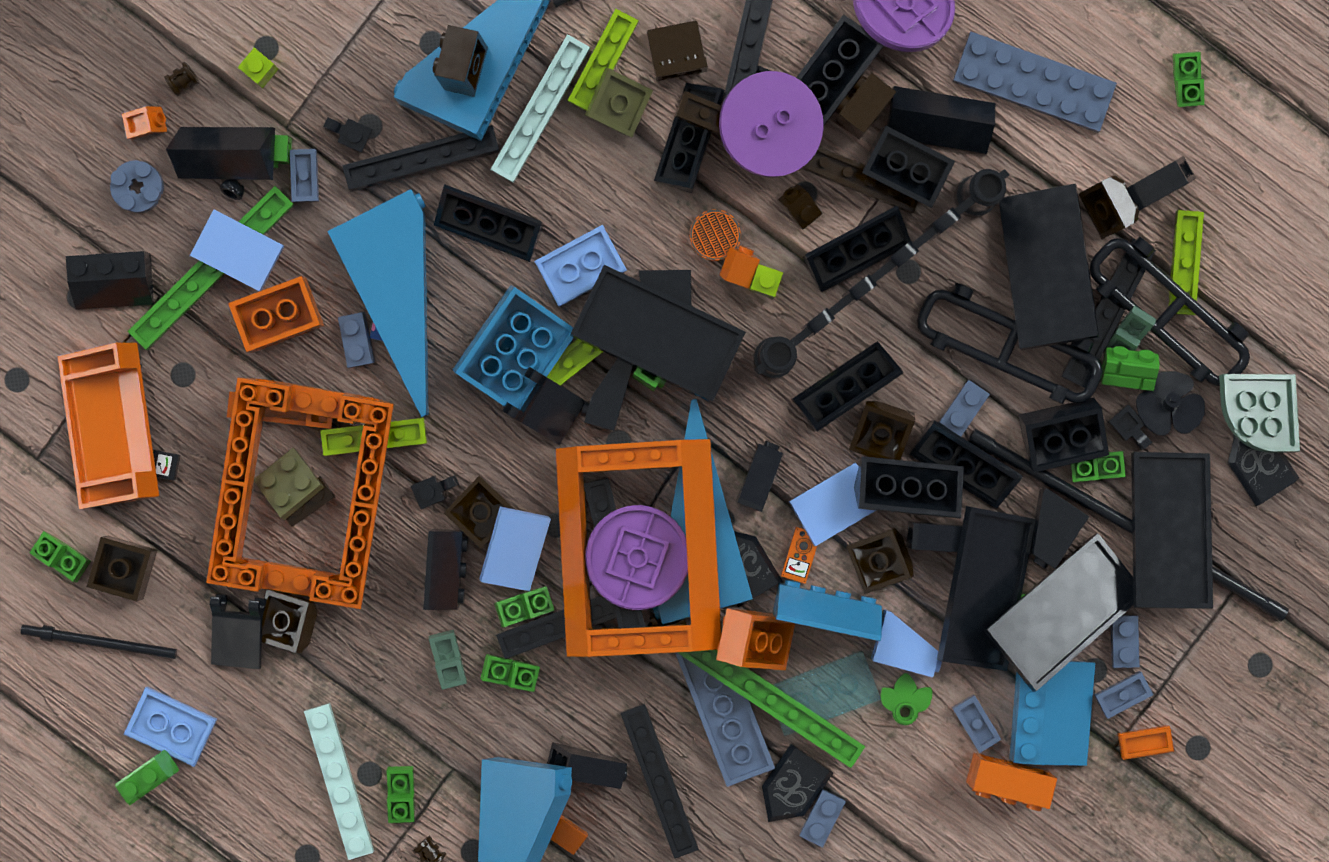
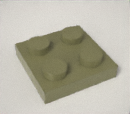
M605 68L585 116L632 138L653 90L609 68Z
M294 447L254 479L258 488L283 520L287 519L324 488Z

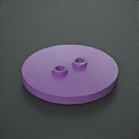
M853 0L856 16L864 30L880 44L902 52L922 51L937 44L950 29L955 15L954 0Z
M765 71L743 79L729 92L721 108L719 129L727 153L741 168L762 177H781L801 169L815 155L823 136V115L815 95L802 81L783 72Z
M633 505L617 509L605 516L596 525L589 537L585 561L590 581L603 598L618 607L629 610H646L657 607L672 598L686 579L688 574L686 536L673 518L656 508Z

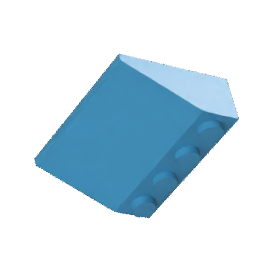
M510 285L452 370L503 406L508 402L521 410L536 385L534 381L524 376L528 367H531L547 377L574 338L570 336L573 327L516 287Z
M785 580V584H778L772 612L777 620L881 641L882 606L876 603V598L861 596V600L851 598V593L836 590L835 595L825 593L826 588L811 585L810 589L800 587V582Z
M1071 660L1035 692H1032L1016 672L1009 759L1013 763L1087 766L1095 662Z

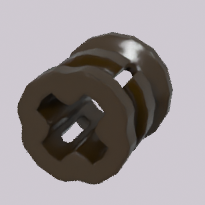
M182 62L181 69L176 68L173 70L172 75L164 76L168 86L177 96L181 94L183 89L188 90L191 88L190 84H199L196 74L186 62Z
M430 835L412 851L414 854H419L421 862H440L447 853H441L438 850L440 847L431 842L432 838Z

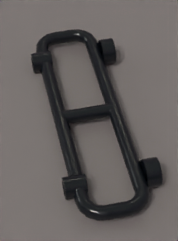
M1139 236L1133 244L1126 239H1112L1095 254L1090 262L1089 270L1091 277L1098 284L1096 290L1106 299L1111 295L1126 310L1130 311L1134 305L1139 309L1141 308L1100 272V265L1115 249L1124 250L1176 297L1170 306L1159 316L1150 331L1193 368L1190 373L1202 383L1204 380H1207L1214 386H1220L1219 376L1214 374L1164 329L1165 325L1184 305L1239 353L1238 362L1227 374H1241L1249 364L1250 354L1243 342L1250 334L1235 321L1226 328L1148 258L1155 249Z
M955 282L951 292L943 289L935 290L924 300L918 313L917 326L922 335L932 340L931 346L942 351L949 347L1050 392L1049 398L1061 404H1064L1065 400L1082 403L1089 400L1095 393L1101 380L1103 369L1099 359L1090 354L1094 345L1091 341L1080 340L1071 342V344L1063 343L1049 346L1091 366L1092 374L1085 389L1080 393H1076L1008 363L1018 341L1016 320L971 301L970 299L974 293V290ZM945 300L1010 329L1011 331L999 357H994L944 333L931 329L927 324V319L935 302Z

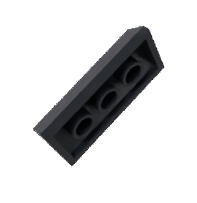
M844 14L796 77L807 85L818 100L823 115V128L884 47V45L873 39L863 27Z
M686 83L683 92L687 91L718 105H721L725 90L721 88ZM675 117L654 181L692 193L712 132Z
M893 86L896 93L891 99L887 122L888 127L921 144L987 154L995 127L996 103Z
M180 127L166 148V151L178 179L273 180L275 128Z
M445 184L441 193L434 226L530 262L544 223Z
M895 206L812 250L802 258L822 293L893 255L910 242L911 239L898 206Z
M877 341L795 396L793 400L814 432H818L902 375L903 371Z
M935 420L929 421L909 454L923 463L963 466V489L995 509L1000 506L1023 477Z
M862 456L854 484L858 509L960 519L964 467Z

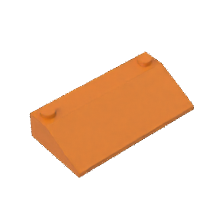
M116 342L57 356L79 509L159 497L138 344Z

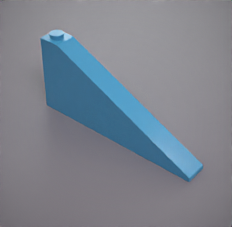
M497 0L463 27L478 31L488 47L475 97L443 89L434 76L435 73H433L434 60L436 57L439 58L441 52L439 46L409 70L402 80L397 82L394 89V98L404 107L482 141L551 0Z
M410 189L327 232L421 417H426L429 415L426 219L423 211L426 204L420 193L415 195L414 191Z
M697 399L691 400L684 440L708 439ZM711 452L720 608L752 600L753 597ZM679 467L670 517L678 523L686 536L682 467ZM688 574L683 585L672 598L653 608L656 620L661 619L662 624L691 617Z
M502 757L482 759L478 862H541L571 795L572 767Z

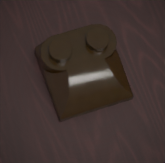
M1111 176L1078 194L1101 239L1138 221L1139 209L1132 201L1127 191L1126 183L1117 176Z
M866 401L849 450L868 457L901 460L915 423V417L903 409L879 401Z
M479 475L444 514L482 549L491 539L499 508H515Z
M896 528L886 530L846 546L864 594L914 577L913 563L903 537Z
M267 589L264 598L266 599V607L262 622V642L294 653H302L310 644L317 618L315 603Z

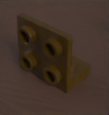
M697 21L647 31L656 82L707 72L708 65L706 57H704Z

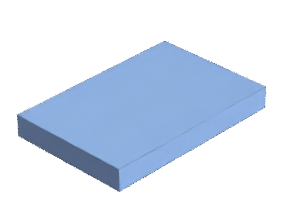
M213 210L190 256L261 291L284 245Z
M603 225L534 261L559 307L592 290L604 265L621 273L627 271Z
M856 463L788 501L814 546L819 545L876 511L858 509L854 491L858 471Z
M500 507L479 580L483 583L530 591L550 524V517Z
M147 686L142 693L124 735L158 751L166 750L171 757L195 767L217 718Z

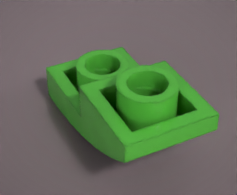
M1201 52L1173 53V73L1177 106L1205 105L1204 79L1201 78Z
M1124 451L1109 452L1108 456L1071 464L1073 482L1126 477Z
M46 531L42 532L29 552L45 565L55 568L73 582L79 581L91 562L90 559Z
M547 586L494 603L502 627L554 611Z
M486 654L480 679L486 682L534 692L540 666Z
M387 767L388 823L414 822V767Z

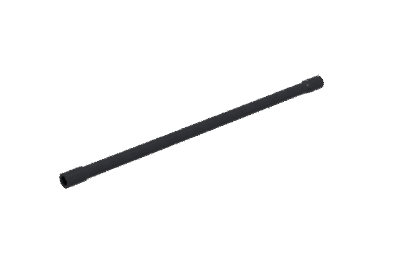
M975 428L968 439V442L987 453L995 455L1132 534V519L1047 470L1033 473L1029 460L1001 445L994 438ZM1212 566L1213 581L1254 604L1261 611L1279 621L1285 619L1289 608L1270 597L1260 594Z

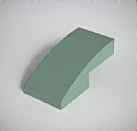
M1134 305L1114 331L1107 347L1122 346L1128 350L1135 351L1143 337L1154 326L1156 319Z
M454 629L430 635L429 642L441 689L444 690L467 684Z

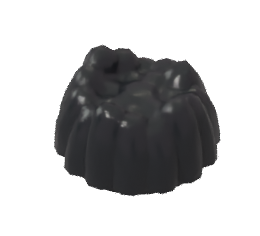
M225 180L219 186L221 192L227 197L234 200L242 199L244 186L240 185L238 180Z

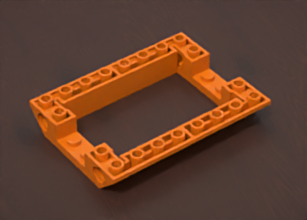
M238 377L206 583L256 592L262 588L309 596V601L361 609L394 404L368 396L274 380ZM265 406L270 407V410L280 412L295 411L336 418L339 422L351 424L355 422L366 423L362 431L340 574L242 557Z
M711 439L557 448L556 465L567 657L716 650L722 633ZM682 467L691 625L679 624L590 630L592 629L589 576L585 561L587 530L584 474L582 472L595 473Z

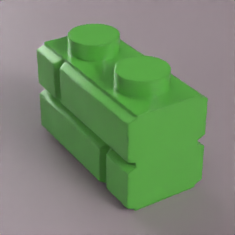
M1122 346L1106 347L1102 362L1101 384L1154 391L1159 372V354H1155L1150 350L1132 351Z
M163 750L118 781L115 786L126 803L131 805L177 773L179 768L169 753Z

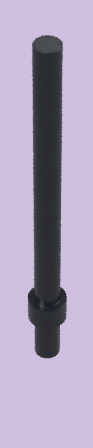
M23 624L20 632L21 635L40 637V640L48 642L58 640L176 659L177 649L55 630V627L47 625L37 627Z

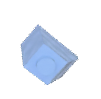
M884 609L881 641L875 640L871 660L933 677L935 672H939L942 661L937 660L938 650L891 611Z

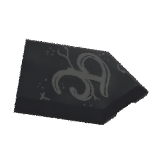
M1233 434L1232 448L1227 463L1255 506L1264 503L1299 479L1283 453H1268L1252 449Z
M734 531L750 591L754 599L779 584L782 579L757 537ZM750 600L738 603L737 606L740 607Z
M790 744L776 764L775 769L771 771L762 784L768 822L804 816L833 775V772L793 744Z

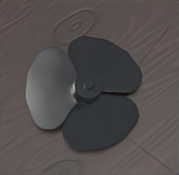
M1176 371L1160 372L1156 379L1154 391L1146 390V392L1138 395L1136 399L1138 416L1145 427L1154 434L1165 436L1170 432L1171 414L1174 429L1180 434H1188L1199 426L1205 415V401L1198 394L1192 393L1185 396L1194 386L1190 376Z

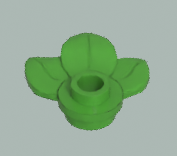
M907 673L902 674L897 679L894 689L887 687L881 689L883 706L892 711L893 718L901 725L912 724L917 719L918 713L926 710L932 700V688L923 687L917 689L914 680ZM903 707L909 708L907 716H901L900 710Z

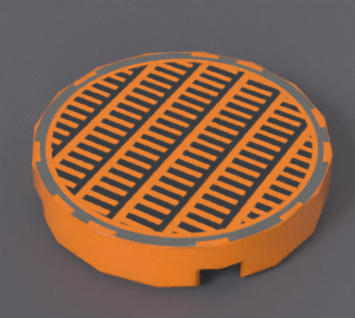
M712 209L696 217L691 225L689 238L692 248L699 256L710 261H720L726 259L730 246L734 248L739 246L741 231L738 222L731 214L723 210Z

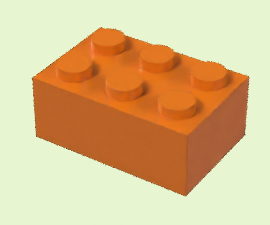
M303 276L228 303L243 345L248 353L257 352L324 327L307 278Z
M727 608L726 615L723 618V629L717 647L716 660L740 667L786 670L795 623L777 620L773 613Z
M974 752L966 782L972 788V791L976 792L975 795L984 798H991V795H995L1001 798L1000 801L1016 805V802L1019 801L1029 809L1041 811L1042 807L1050 809L1057 778L1047 770Z

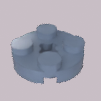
M134 160L122 164L111 174L110 191L114 201L121 208L135 213H144L153 209L158 204V200L164 191V182L157 169L146 162ZM135 180L139 183L143 182L144 185L140 188L141 192L139 194L134 190L131 191V186Z

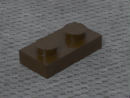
M321 476L318 479L324 488L287 518L291 527L335 498Z

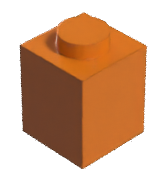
M740 245L739 249L730 246L719 276L725 281L749 289L760 259L753 255L754 250Z

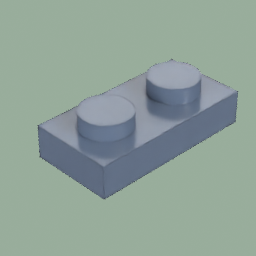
M290 150L292 202H319L317 150Z
M365 312L338 317L347 368L375 363Z
M967 380L938 423L961 437L990 394L970 380Z
M1122 615L1111 625L1113 668L1140 667L1138 615Z
M1138 671L1096 693L1094 696L1105 717L1109 719L1153 696V693L1142 672Z
M974 694L952 707L979 753L1002 740Z
M822 789L799 836L823 848L846 801Z

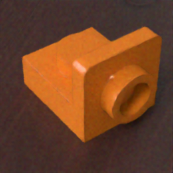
M145 106L122 114L127 139H136L153 133L167 132L166 118L162 107Z

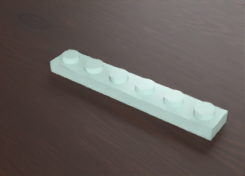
M567 34L491 167V171L512 183L515 182L588 54L589 46Z
M328 703L305 710L304 714L347 858L351 860L374 852V848L331 704Z

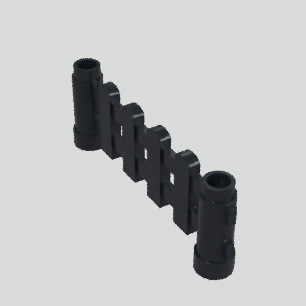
M983 169L961 181L956 187L954 194L955 209L952 207L922 231L923 234L900 248L882 263L883 266L871 276L868 274L842 295V299L830 309H824L801 328L802 331L791 340L778 336L769 337L761 341L755 348L753 355L756 367L753 370L757 375L762 374L771 379L780 378L788 374L796 363L797 350L795 347L807 337L810 338L835 319L834 315L847 305L850 306L877 285L876 282L888 272L890 274L918 253V248L928 240H933L961 218V214L976 218L989 213L1005 196V179L1009 176V173L1005 169L1000 173L992 169Z

